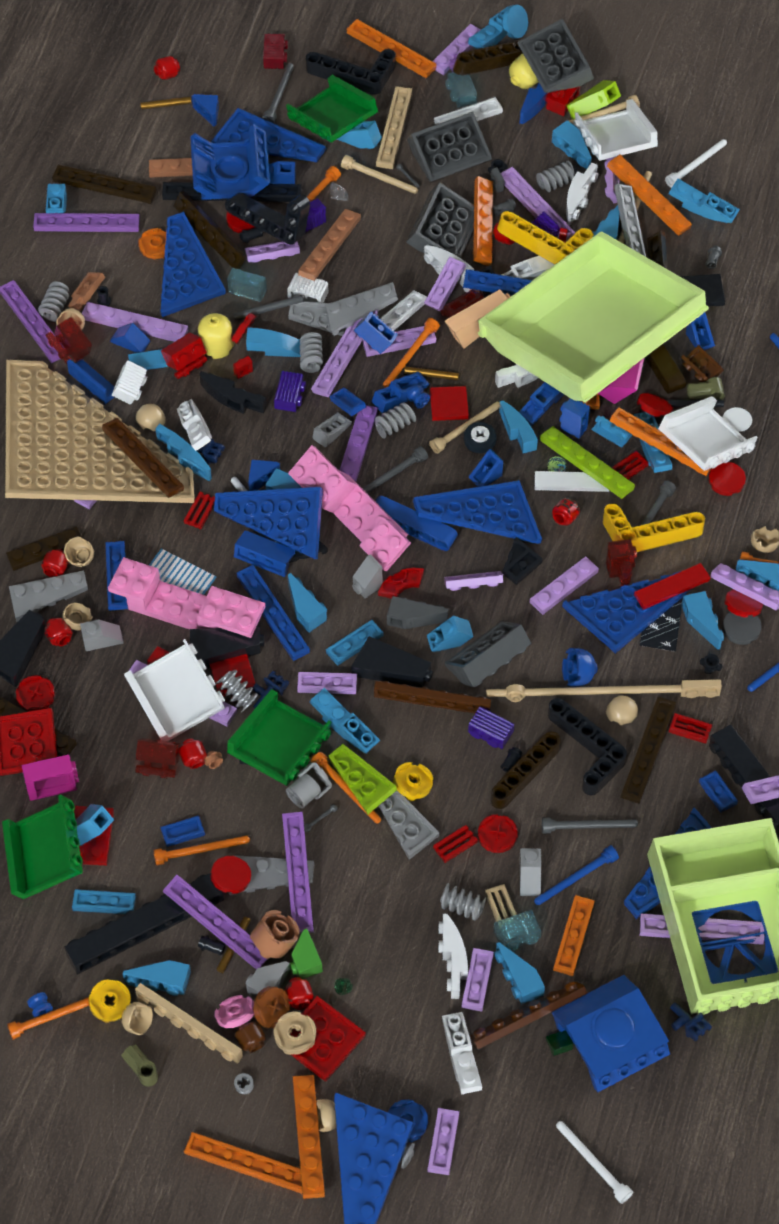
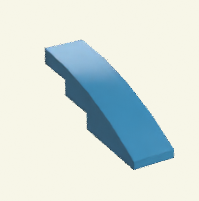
M159 424L156 427L157 440L167 444L168 453L178 457L179 464L183 467H189L193 470L194 474L211 481V468L202 456L175 432Z

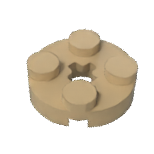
M289 1012L279 1018L274 1028V1039L277 1046L285 1054H301L315 1044L316 1026L309 1016L306 1017L301 1012ZM292 1029L301 1031L298 1037L290 1036Z

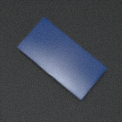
M344 387L330 396L331 402L350 416L366 408L364 401Z
M199 815L160 827L166 847L205 836Z

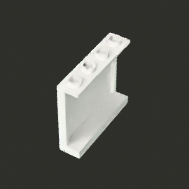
M633 99L626 100V110L587 120H582L580 115L575 113L573 125L580 130L587 147L591 148L592 154L596 155L599 161L658 146L657 130Z
M713 396L665 415L659 427L663 434L704 471L715 468L722 463H727L733 458H739L745 453H750L755 448V442L758 438L757 436L749 439L744 438L713 410L717 402Z
M185 639L183 640L185 645L134 674L131 670L124 674L163 744L225 709L222 703L225 701L220 690L217 692L214 690L213 686L216 684L211 675L206 676L204 672L207 669L202 659H196L195 654H197L195 647L192 643L188 645Z

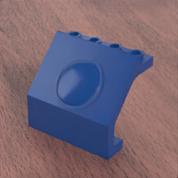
M255 124L249 127V138L244 141L211 143L196 133L190 136L193 187L197 192L201 193V200L231 198L236 193L252 197L270 184L266 131Z
M625 975L552 1011L557 1029L560 1032L566 1030L588 1068L593 1087L597 1092L670 1055L667 1044L669 1040L639 988Z

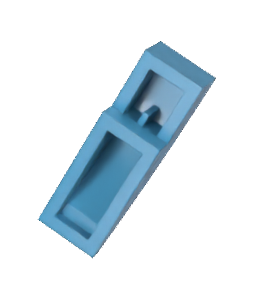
M247 328V351H265V356L300 357L299 339L272 330Z
M500 401L499 413L510 441L517 439L522 453L537 450L538 439L527 420L505 401Z

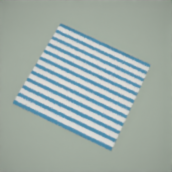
M162 548L149 564V566L159 569L160 581L203 595L216 579V576Z

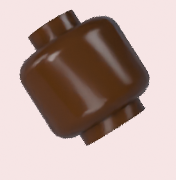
M248 1021L238 1026L239 1029L235 1033V1038L243 1051L253 1053L265 1045L266 1035L258 1022Z

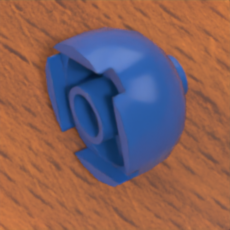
M569 648L566 651V654H568L567 659H563L562 662L563 679H568L567 686H584L591 682L597 673V663L592 654L587 650Z

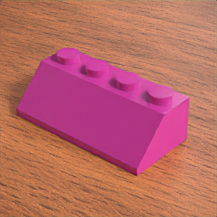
M644 358L598 394L615 404L637 391Z

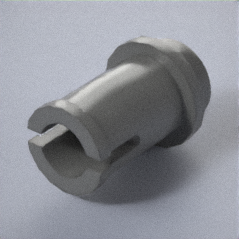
M509 198L505 202L493 206V210H496L494 211L496 216L501 215L504 211L513 212L516 209L515 201Z
M714 245L709 248V255L705 263L710 269L716 268L718 259L722 255L721 248Z

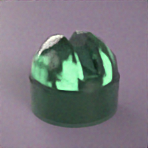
M339 978L336 980L334 988L337 994L346 995L352 991L353 984H351L350 979Z

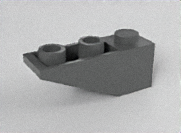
M393 596L387 613V625L410 629L444 623L448 620L449 609L440 605L434 606L422 601L416 602L404 597Z

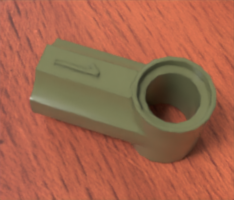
M713 377L706 382L687 383L688 399H704L713 396L716 400H722L725 397L722 380L718 377Z
M136 1044L126 1048L121 1057L138 1076L141 1084L147 1087L155 1085L158 1081L155 1064L149 1061ZM147 1071H151V1072H152V1073H151L150 1075H148V1076L143 1075V1074H144L145 1072H147Z

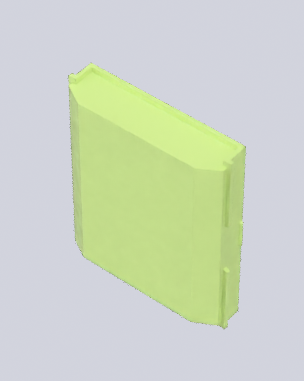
M601 231L479 319L480 331L478 335L482 338L485 337L500 354L574 401H583L585 403L706 312L709 306L706 305L704 290Z

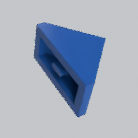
M192 95L193 108L210 124L216 126L219 111L218 95Z
M704 312L687 325L686 335L695 348L699 345L703 350L714 347L715 344L706 313Z
M134 323L119 327L110 339V342L133 352L141 353L149 345L150 339Z
M489 449L469 478L477 487L488 486L502 476L503 460L492 449Z
M252 460L248 480L249 491H257L266 485L275 469L280 470V464L274 461Z

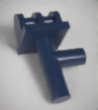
M211 439L210 442L198 449L197 452L203 453L207 464L211 462L217 463V457L221 456V451H224L225 447Z
M272 671L267 678H264L268 686L266 690L258 684L253 686V691L261 696L253 707L256 708L271 689L282 696L283 691L289 685V681H284L281 675L277 676L276 672Z
M676 1002L671 1005L670 1009L679 1016L671 1024L675 1031L685 1024L686 1036L697 1041L698 1036H703L706 1030L712 1029L710 1023L703 1018L701 1012L692 1018Z

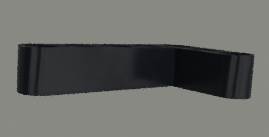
M385 49L380 53L371 70L317 52H310L306 55V71L309 74L326 80L331 75H334L359 90L372 95L381 93L396 67V54L391 49Z
M236 193L225 202V208L230 214L289 245H293L305 235L310 201L305 195L297 196L288 203L286 216L242 193Z
M554 698L549 702L548 718L550 721L599 758L585 773L582 785L585 794L596 795L624 767L627 751L624 746L563 699Z

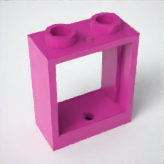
M69 754L22 765L30 801L77 790L76 783L79 782L76 764L75 761H70Z

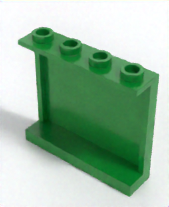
M334 75L327 78L329 83L327 89L301 106L295 108L290 104H286L287 115L291 121H295L300 126L307 128L312 133L321 136V138L331 143L378 112L374 97Z
M271 689L228 740L227 753L288 786L292 780H296L300 769L308 765L313 753L316 754L319 751L321 743L329 739L332 732L330 730L331 721L328 720L325 725L318 723L278 701V692Z
M58 795L59 803L18 822L10 819L2 821L11 894L21 899H26L83 873V861L79 849L80 841L77 835V822L74 815L75 806L72 800L63 795Z

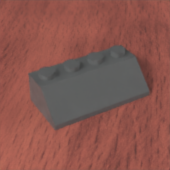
M501 621L444 664L464 685L476 687L487 676L495 674L499 667L512 661L511 658L515 655L523 653L531 642L521 624Z

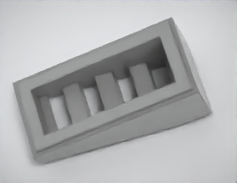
M336 413L314 428L313 439L322 446L327 447L351 425L352 421L340 413Z

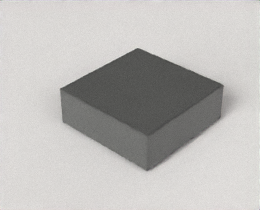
M494 168L491 171V181H493V186L499 193L504 191V178L498 168Z

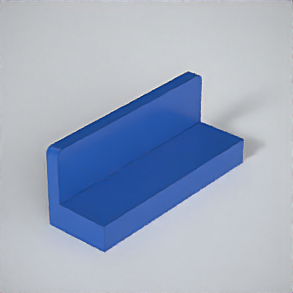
M71 359L67 361L69 374L104 404L115 397L112 396L115 386L84 360L81 359L77 363H74Z
M246 530L239 537L234 548L235 558L282 577L287 575L289 561L295 554V550Z

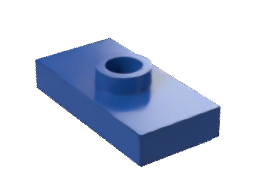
M716 770L699 779L700 785L720 813L737 805L738 800Z

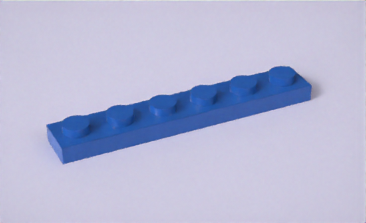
M254 565L237 572V578L251 599L265 603L262 615L291 659L295 661L309 654L310 648Z

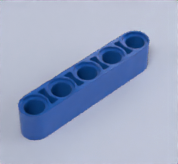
M378 496L375 500L408 535L438 549L448 551L458 536L454 528L439 521L418 517L415 510L389 498Z

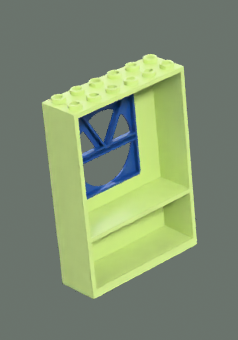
M768 818L653 838L647 856L691 1014H699L701 1012L705 1015L712 1010L722 1012L734 1006L744 1008L749 1006L750 1003L758 1002V1004H765L772 999L778 998L779 1000V842L772 819ZM736 910L748 915L755 922H762L764 932L702 943V937L699 935L702 931L699 930V927L704 925L708 918L719 911ZM760 934H764L765 953L763 959L759 960L744 945L753 943L756 938L743 941L736 939L750 936L760 937ZM734 946L755 966L754 970L740 975L727 972ZM725 948L721 965L717 968L708 959L705 951Z

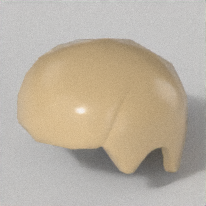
M74 308L65 309L56 320L57 328L63 335L75 337L83 330L85 318L79 310Z
M146 404L142 405L137 411L136 421L142 429L148 428L154 432L159 424H165V415L158 405Z
M766 526L754 530L751 534L752 546L763 553L773 552L779 546V531L776 528L769 531Z
M81 537L69 539L65 544V557L74 566L85 567L94 558L95 551L92 544Z
M71 603L63 611L64 621L72 630L76 631L81 630L80 623L90 622L93 618L90 608L85 607L81 603Z
M627 696L613 698L606 709L608 719L611 722L619 723V725L631 723L638 713L637 704Z
M140 1002L130 1003L122 1013L121 1022L124 1029L132 1034H144L152 1023V1008Z
M329 1099L317 1100L319 1131L330 1132L336 1128L335 1103Z

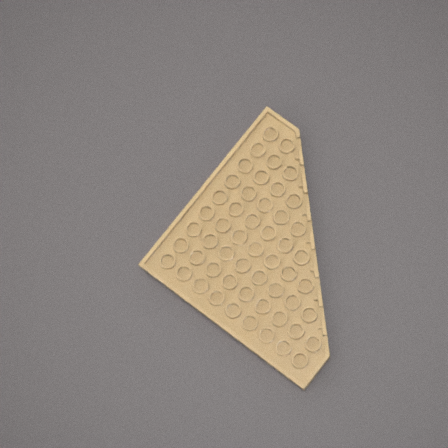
M6 360L5 498L194 503L193 470L189 467H183L174 456L164 453L160 450V446L152 440H146L142 437L141 432L123 423L184 485V491L168 498L102 430L103 424L115 418L122 422L119 416L112 411L109 413L103 408L104 405L94 398L90 399L82 389L75 384L71 385L68 383L64 376L57 371L53 372L43 361Z

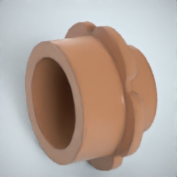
M208 752L204 759L205 765L209 766L210 769L219 767L223 762L221 752Z

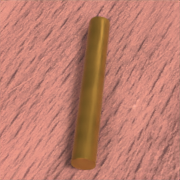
M191 97L142 102L140 104L141 109L191 104Z
M405 367L404 374L419 372L422 376L451 380H458L459 373L413 367Z
M243 917L239 927L246 931L251 920L248 917ZM227 947L216 969L220 973H224L234 954L230 947Z

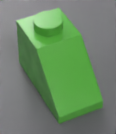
M304 929L291 954L292 962L289 963L293 975L297 974L301 979L323 972L322 962L309 931Z

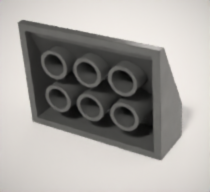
M563 19L517 42L545 93L579 87L594 79L589 64Z
M473 112L412 133L407 139L415 159L429 182L492 160Z
M439 182L430 191L406 243L424 253V246L430 245L444 249L461 258L474 230V205Z

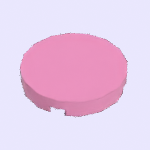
M236 995L221 1002L220 1008L215 1010V1019L221 1027H238L248 1022L254 1016V1000L249 996L243 998L242 995Z

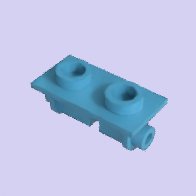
M598 416L595 420L597 423L592 428V431L621 448L632 437V434L617 427L607 420L605 416Z

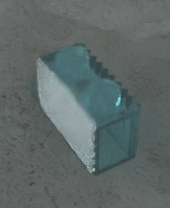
M455 72L448 73L445 84L447 90L450 89L451 91L450 97L452 102H455L458 108L460 106L476 104L477 91L470 74L460 76Z
M232 268L227 278L229 294L232 293V295H239L258 302L262 301L267 290L266 277Z
M532 910L494 923L493 931L498 942L511 951L518 949L519 945L525 943L528 945L534 944L541 938V929Z

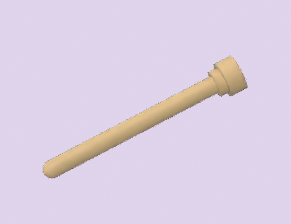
M637 95L629 96L626 99H633L637 106L640 107ZM626 101L581 116L582 120H587L626 109Z
M345 155L341 162V168L346 170L355 169L413 194L418 192L417 187L355 162L353 157Z
M495 402L444 437H436L429 442L431 449L436 454L443 451L446 444L465 432L469 425L480 422L498 410L500 402Z

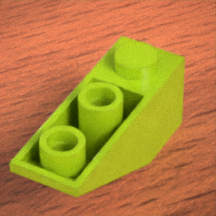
M603 80L566 106L571 118L575 119V113H578L580 117L611 104L621 97L616 81Z

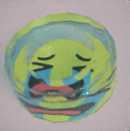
M555 456L549 459L548 471L565 472L566 461L562 457Z

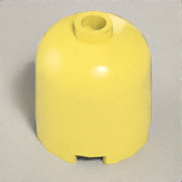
M522 53L510 65L509 75L511 82L515 86L529 89L539 82Z
M212 313L200 320L198 337L203 342L207 352L205 354L212 356L213 359L229 355V351L234 347V342H232L233 333L228 318L222 314Z

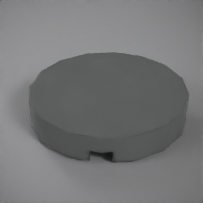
M729 612L723 621V632L731 642L738 645H747L759 637L761 621L758 616L748 615V617H740Z

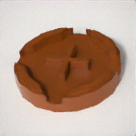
M268 986L257 994L253 1008L257 1022L264 1028L274 1029L279 1018L290 1011L288 995L283 989Z

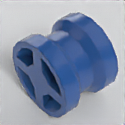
M418 385L409 391L407 398L410 402H414V406L417 409H420L429 402L430 395L423 392V388Z
M46 993L35 994L27 1001L29 1008L33 1009L32 1014L34 1018L53 1010L51 1003L47 1002L48 997Z

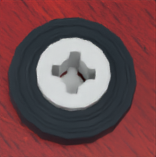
M476 422L466 428L463 439L465 446L470 451L481 454L486 453L495 446L497 436L495 429L491 425L484 422Z

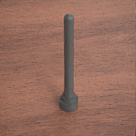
M292 63L287 65L269 110L265 111L262 119L273 124L277 118L276 109L294 68Z
M419 446L413 451L411 457L362 489L368 494L415 462H423L428 459L427 452L422 446Z
M666 480L662 483L660 495L641 525L651 523L665 499L674 494L676 486L672 482Z
M542 817L541 826L542 833L544 834L551 833L555 829L632 828L638 826V821L635 819L555 821V819L550 817Z

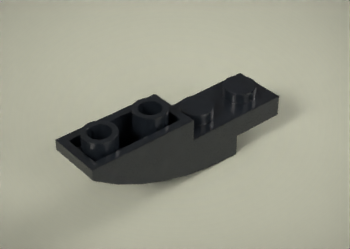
M203 371L200 372L201 386L221 404L243 414L247 408L261 413L265 412L266 397L247 392L241 388H235V381L229 378H222Z

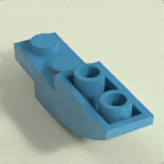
M506 7L489 19V24L470 37L468 44L476 49L497 45L508 34L504 30L502 22L503 14L508 8Z
M680 179L676 180L669 192L671 196L683 202L681 207L711 220L732 223L740 210L713 193L709 192L707 196Z
M647 412L634 414L635 417L659 430L653 415ZM640 439L645 458L654 473L672 470V462L669 455Z
M325 688L310 700L309 703L323 716L322 719L326 723L328 720L331 721L330 727L360 751L366 754L380 742V739L354 713L350 714Z

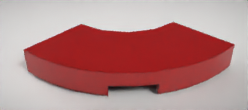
M249 313L245 317L244 322L240 324L233 335L232 342L237 345L240 343L247 332V328L251 327L257 317L256 315Z
M407 568L392 576L390 575L380 586L378 596L392 599L393 596L398 597L405 589L412 587L420 588L424 569Z

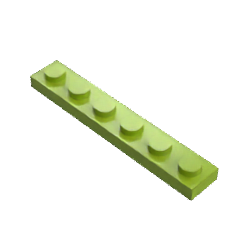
M552 426L540 435L541 442L621 499L634 490V483Z

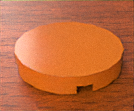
M160 228L145 231L138 241L140 252L147 258H164L166 232Z

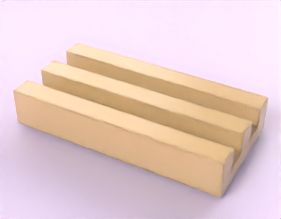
M505 884L486 889L485 894L498 927L501 928L505 924L508 926L512 922L517 923L518 917ZM500 890L502 891V894L512 916L510 918H508L503 902L499 895L498 891ZM491 893H494L502 916L504 918L503 920H501V917L499 915V912L497 910L496 904Z

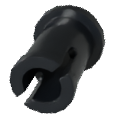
M256 227L249 230L243 229L239 233L242 242L249 243V240L263 237V231Z
M106 286L98 287L97 303L109 306L111 298L108 288Z
M512 747L507 751L508 755L500 766L506 773L522 758V751L516 747Z
M202 935L198 943L201 951L207 950L222 956L226 946L225 943L209 938V935Z

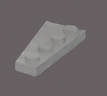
M392 282L326 304L333 335L339 334V331L345 327L353 326L354 322L364 318L369 312L380 311L397 301L398 296L394 283Z
M304 301L290 305L289 320L332 333L325 306L329 303ZM347 327L341 329L337 335L343 336Z
M84 571L9 586L16 622L28 610L38 613V610L46 606L51 607L62 599L67 600L87 591L88 587Z
M395 791L379 805L381 812L409 860L439 837V832L398 791Z
M233 855L244 860L251 869V880L249 886L244 890L247 893L255 892L257 889L267 888L268 890L275 889L276 886H289L286 859ZM307 860L309 883H312L314 861Z

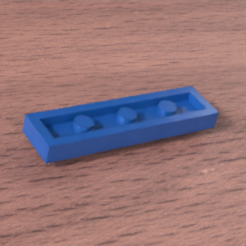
M466 269L463 288L492 293L500 289L504 294L508 293L510 296H513L531 283L532 280Z
M105 542L109 611L128 609L126 597L108 591V586L123 557L126 558L125 542Z

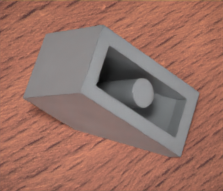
M371 554L366 557L353 575L352 587L358 595L361 594L364 598L377 591L383 583L382 566Z
M102 620L80 623L86 651L124 644L120 625Z
M520 848V896L541 895V849Z
M284 961L257 968L255 973L250 974L246 980L247 994L256 998L257 994L265 987L273 986L280 988L290 972L289 963Z

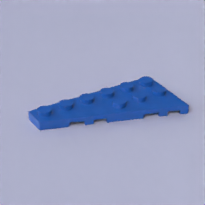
M239 108L236 109L211 141V143L244 141L249 138V127L255 124L266 131L268 155L318 162L326 151L324 145Z
M694 807L675 834L710 829L712 827ZM651 867L648 868L643 878L624 900V905L636 919L641 914H645L660 904Z

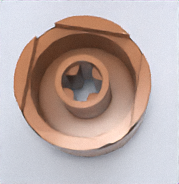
M278 910L266 912L250 934V938L260 951L261 956L266 959L270 957H284L297 941L300 932L294 919L289 915L287 917L281 915L282 912Z

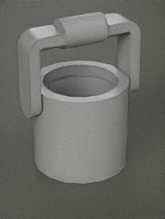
M309 763L297 774L299 778L286 789V793L296 806L304 808L314 798L318 800L332 787V783L322 767H319L317 763ZM312 767L326 785L322 790L317 782L306 774Z

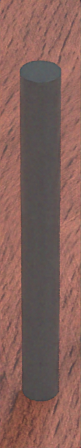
M299 295L237 312L233 315L235 320L245 318L249 313L257 315L301 303L304 300L303 296Z

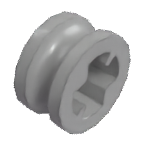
M241 1073L235 1078L234 1086L240 1094H248L253 1090L254 1082L249 1074ZM246 1079L247 1083L250 1084L245 1085V1088H241V1085L238 1084L242 1083L243 1080Z

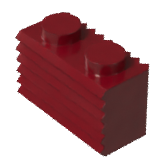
M264 34L263 65L265 69L284 68V62H287V52L285 50H288V40H285V34Z

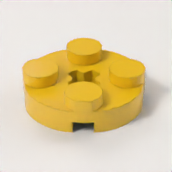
M413 762L401 764L397 768L392 781L396 785L397 791L409 801L427 796L433 785L431 771L421 764L418 766L412 765ZM409 778H411L412 780H415V779H416L417 782H416V783H413V782L410 781Z
M110 979L102 980L91 990L88 999L89 1008L92 1014L99 1020L106 1023L114 1022L122 1018V1013L130 1004L131 996L128 988L122 982ZM108 995V997L113 996L115 998L113 1006L104 1003L106 1001L105 996Z

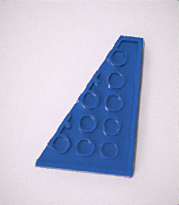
M181 212L167 217L160 309L162 317L226 294L225 287L185 213Z
M520 481L419 496L413 499L418 517L509 538L517 537L519 540L536 544L542 541Z
M321 487L215 493L214 511L310 558L318 559L323 489Z
M664 575L660 579L644 580L632 585H624L620 589L605 590L593 593L590 596H581L577 600L569 602L565 600L562 603V607L616 654L692 589L643 610L635 598L634 592L672 576Z
M335 1093L334 1101L344 1224H376L415 1123Z

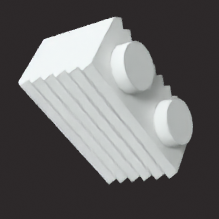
M295 273L287 289L288 298L302 295L303 300L306 302L323 303L329 292L328 282L317 278L315 281H312Z
M127 360L122 367L112 396L128 404L138 400L142 393L139 390L140 386H144L147 380V376H145L147 369Z

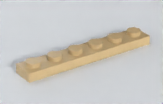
M395 87L376 167L393 169L412 96L411 88Z
M140 983L136 987L137 1000L154 1008L155 1013L159 1016L169 1018L174 1026L178 1028L183 1027L191 1037L201 1039L209 1049L218 1050L230 1062L233 1060L238 1064L243 1058L242 1049L143 984Z

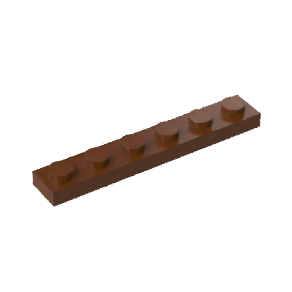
M118 418L102 425V430L168 498L184 491V485Z
M375 681L374 697L474 714L480 706L489 711L491 710V699L481 696L472 697L463 693L454 694L444 690L435 691L425 687L416 688L406 684H392L388 681Z
M577 981L570 982L565 985V988L559 991H552L546 995L547 997L541 1000H534L527 1007L514 1010L509 1016L493 1021L492 1025L475 1030L469 1036L471 1044L475 1048L480 1049L587 994L586 988Z

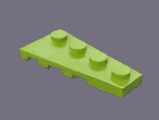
M344 744L329 755L331 763L367 814L397 791L395 784Z

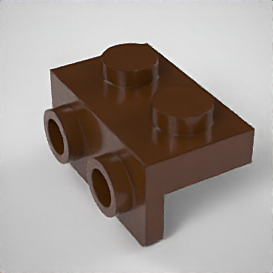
M699 345L687 357L681 356L684 361L682 365L689 372L693 370L696 373L694 376L700 382H706L710 378L718 377L724 371Z

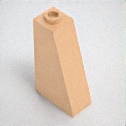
M499 289L445 320L453 337L463 349L480 337L478 335L480 331L478 320L511 296L508 293L504 294Z

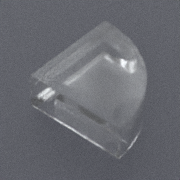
M331 183L330 198L348 201L349 195L342 186Z

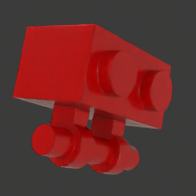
M580 86L548 92L545 98L547 102L546 109L565 116L568 112L566 105L579 96Z
M190 332L161 350L167 366L177 370L174 373L177 379L188 376L195 368L199 369L203 366V363L207 362V358L204 355L207 352L201 338Z

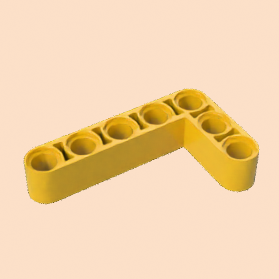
M504 211L501 214L497 227L498 231L504 236L553 264H557L593 238V232L590 229L581 228L565 243L510 211Z
M616 504L606 505L603 515V525L620 553L626 555L699 537L703 534L705 516L702 513L692 512L631 527L623 511Z

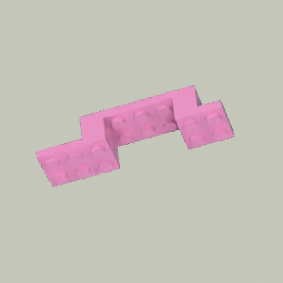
M311 445L288 472L302 488L321 487L323 489L322 508L332 512L362 542L359 546L368 555L371 554L384 571H388L411 544L406 538L408 534L348 474L339 471L315 446Z
M124 557L108 586L109 592L126 597L129 610L187 629L222 628L251 638L265 609L264 602L211 586L206 596L160 581L158 568Z

